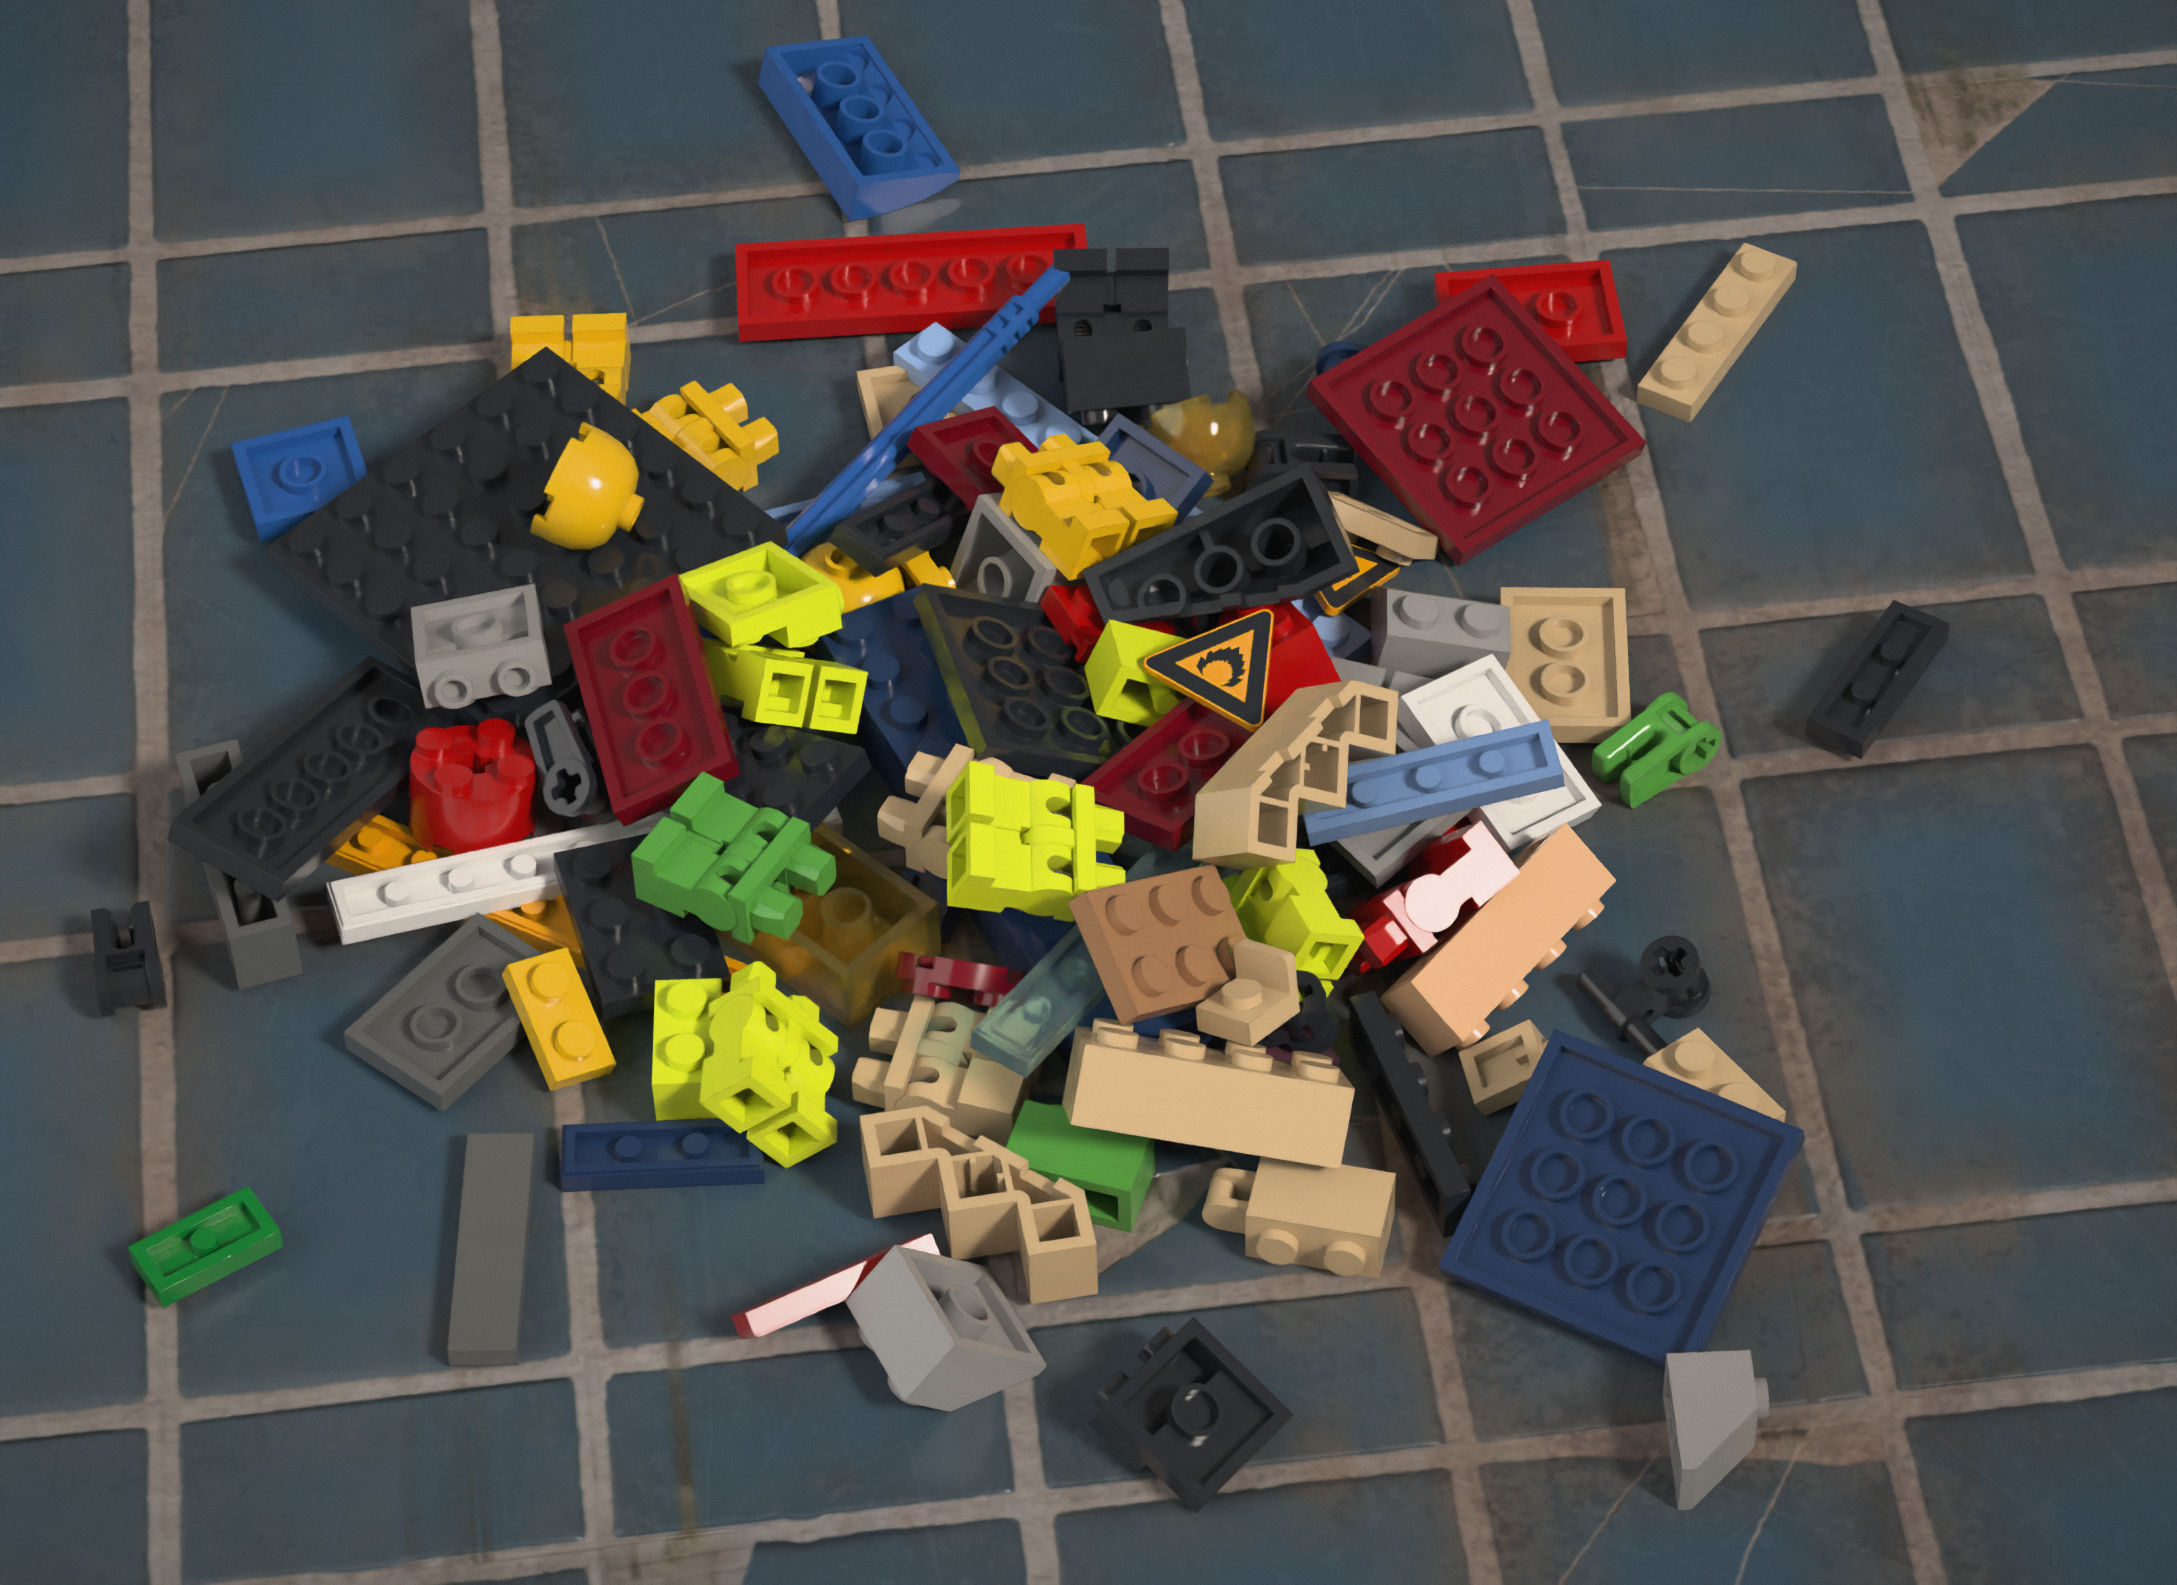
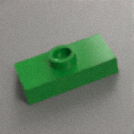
M247 1186L128 1246L132 1265L161 1307L165 1308L279 1250L284 1245L280 1229L251 1188Z

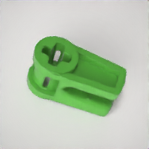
M1668 692L1656 698L1645 711L1593 750L1592 772L1602 783H1610L1620 776L1619 788L1621 798L1633 809L1686 775L1693 774L1706 766L1717 753L1721 745L1722 734L1712 723L1708 721L1700 722L1689 713L1687 702L1675 692Z

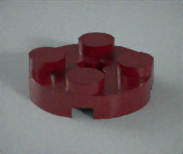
M899 951L895 977L903 979L901 992L950 999L951 987L968 990L966 1003L1014 1010L1016 998L1025 999L1029 972L1010 970L1007 982L1008 968L920 955L918 967H915L917 953Z

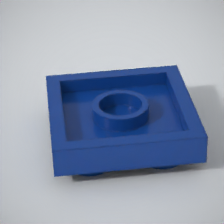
M349 416L231 443L234 462L260 542L282 537L368 475Z

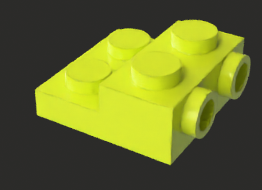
M772 541L679 575L688 589L697 623L732 647L754 644L760 641L765 634H768L787 648L806 647L817 642L819 637L842 628L841 614L844 612V598L837 583Z

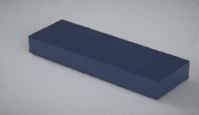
M720 1118L562 1125L563 1192L765 1184V1152L746 1139L747 1130L738 1133Z

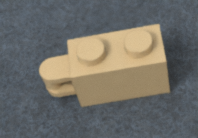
M1261 1156L1257 1172L1234 1168H1220L1213 1172L1202 1217L1208 1225L1216 1229L1245 1234V1256L1264 1259L1269 1263L1277 1265L1295 1264L1330 1270L1342 1276L1360 1275L1379 1279L1395 1214L1396 1173L1341 1164L1340 1169Z

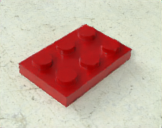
M1610 260L1434 273L1436 306L1441 305L1494 274L1573 362L1626 358L1627 338Z

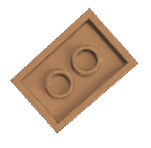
M1214 864L1086 891L1068 902L1121 1025L1194 1008L1219 991L1226 983L1236 978L1234 945L1244 938L1247 939L1230 901L1228 889L1222 882Z

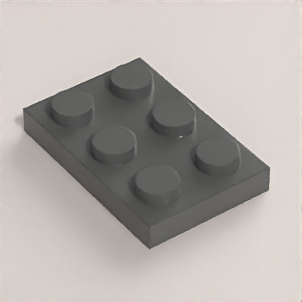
M477 912L343 1032L346 1049L444 1112L527 1036L503 980L502 973L508 964L542 955L543 953Z

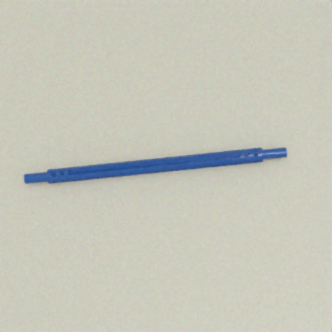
M1053 263L1022 296H1012L786 527L789 544L783 549L801 559L804 554L816 545L822 544L834 531L836 525L843 522L912 451L907 446V443L915 428L942 420L1039 321L1038 312L1068 283L1070 274L1058 269L1054 270ZM698 624L701 637L720 639Z

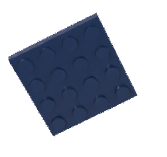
M1554 1029L1438 1268L1441 1275L1665 1370L1667 1353L1705 1352L1805 1141L1804 1131Z

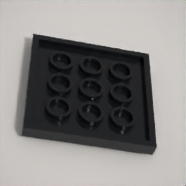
M922 583L913 603L969 747L974 749V758L978 761L994 757L1003 761L1014 772L1039 775L1047 779L1052 773L1074 779L1076 782H1083L1149 728L1095 713L1084 669L1086 664H1080L1076 661L1074 657L1078 649L1075 645L1065 644L1040 606V603Z

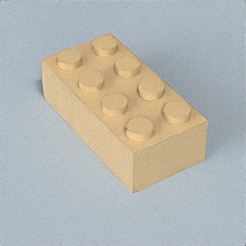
M1094 1018L1092 1028L1076 1025L1062 1101L1063 1108L1071 1125L1335 1169L1341 1168L1355 1088L1341 1072L1340 1068L1332 1065L1333 1059L1331 1057L1311 1052L1293 1051L1291 1061L1276 1059L1266 1054L1265 1046L1255 1044L1249 1047L1227 1040L1225 1050L1210 1048L1199 1043V1035L1172 1029H1160L1159 1039L1144 1037L1133 1032V1024L1121 1025L1119 1020Z

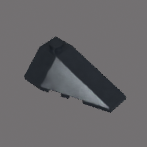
M1309 461L1082 571L1105 625L1109 619L1136 625L1302 600L1360 572L1350 540L1326 487Z

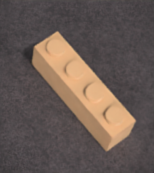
M1566 822L1534 839L1513 861L1521 873L1483 905L1462 913L1437 939L1438 942L1424 952L1380 998L1381 1002L1391 1013L1397 1016L1402 1026L1430 1058L1454 1046L1459 1052L1473 1046L1490 1029V1026L1484 1019L1495 1008L1499 1012L1508 1008L1528 989L1529 986L1523 978L1533 968L1537 972L1541 971L1564 952L1567 945L1561 938L1571 928L1575 932L1584 928L1604 909L1605 906L1599 898L1616 882V879Z

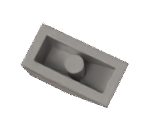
M1751 1350L1666 1354L1663 1402L1678 1510H1692L1754 1448L1757 1420H1764L1769 1417L1766 1377L1754 1378Z

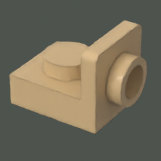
M1244 938L1234 945L1236 978L1226 983L1219 991L1196 1006L1198 1031L1252 1047L1299 1013L1300 1007L1295 956L1289 951Z
M1530 1019L1458 1052L1474 1105L1485 1117L1520 1100L1549 1041L1545 1039Z

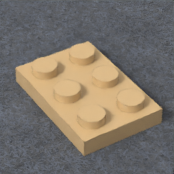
M1500 587V605L1510 607L1511 654L1505 672L1541 721L1549 720L1555 741L1557 743H1602L1631 721L1625 588Z

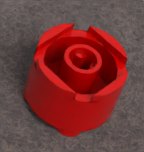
M492 718L482 721L479 725H463L446 729L431 727L423 729L416 736V746L410 758L408 826L412 837L421 847L434 853L435 844L452 850L453 856L523 841L529 834L533 837L537 823L539 773L531 745L516 735V727L511 722Z

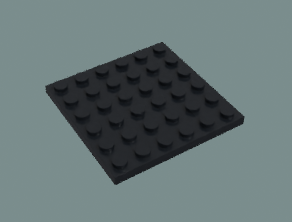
M545 346L270 544L266 549L270 563L418 685H420L415 665L411 607L535 583L552 684L540 686L534 692L524 696L515 697L499 694L476 699L470 705L462 708L449 709L467 725H479L482 721L492 718L507 720L516 727V735L527 742L529 737L525 727V720L536 709L552 700L564 702L568 709H570L583 699L563 625L676 573L681 575L772 541L781 548H784L789 543L786 527ZM582 422H586L620 441L634 457L639 472L635 494L645 498L629 532L618 528L606 544L591 550H572L534 535L530 532L533 518L537 513L545 516L551 503L547 500L548 494L544 493L547 483L568 442L572 437L579 440L580 434L578 432Z

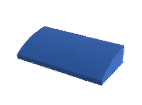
M867 35L765 47L758 84L849 221L871 218L905 208L944 190L959 180L960 169Z

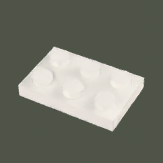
M1493 654L1406 693L1398 699L1397 719L1420 749L1541 721ZM1555 739L1554 742L1564 775L1565 787L1476 807L1466 815L1472 824L1482 821L1509 858L1521 853L1534 839L1564 822L1571 828L1591 818L1602 806Z

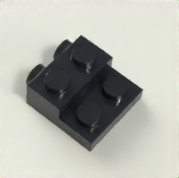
M1193 1316L1176 1334L1167 1326L1162 1328L1138 1353L1137 1356L1145 1364L1131 1378L1122 1370H1119L1096 1393L1092 1401L1100 1409L1088 1425L1137 1473L1147 1465L1176 1495L1197 1513L1294 1414Z

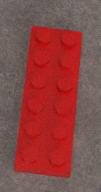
M1085 223L735 244L740 342L914 332L923 331L935 322L947 330L981 328L1012 296H1022L1053 264V249H1087ZM1054 297L1038 312L1039 321L1036 324L1056 323Z

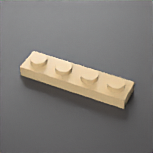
M1744 242L1638 384L1637 403L1691 423L1795 281L1797 262Z

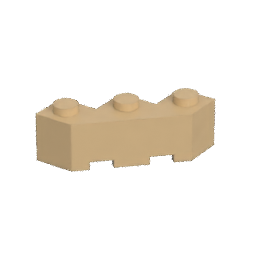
M1355 680L1296 689L1196 794L1192 860L1237 870L1295 863L1298 815L1346 809L1348 762L1395 755L1398 691Z
M927 1105L859 1116L863 1166L874 1218L941 1208L951 1258L963 1260L1019 1251L1031 1305L1098 1294L1097 1244L1083 1189L1062 1178H1059L1054 1183L1030 1170L1029 1161L982 1135L975 1140L952 1128L949 1117Z

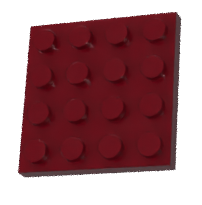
M1494 274L1309 382L1306 396L1422 527L1439 537L1438 545L1458 567L1639 457L1646 443L1640 434Z

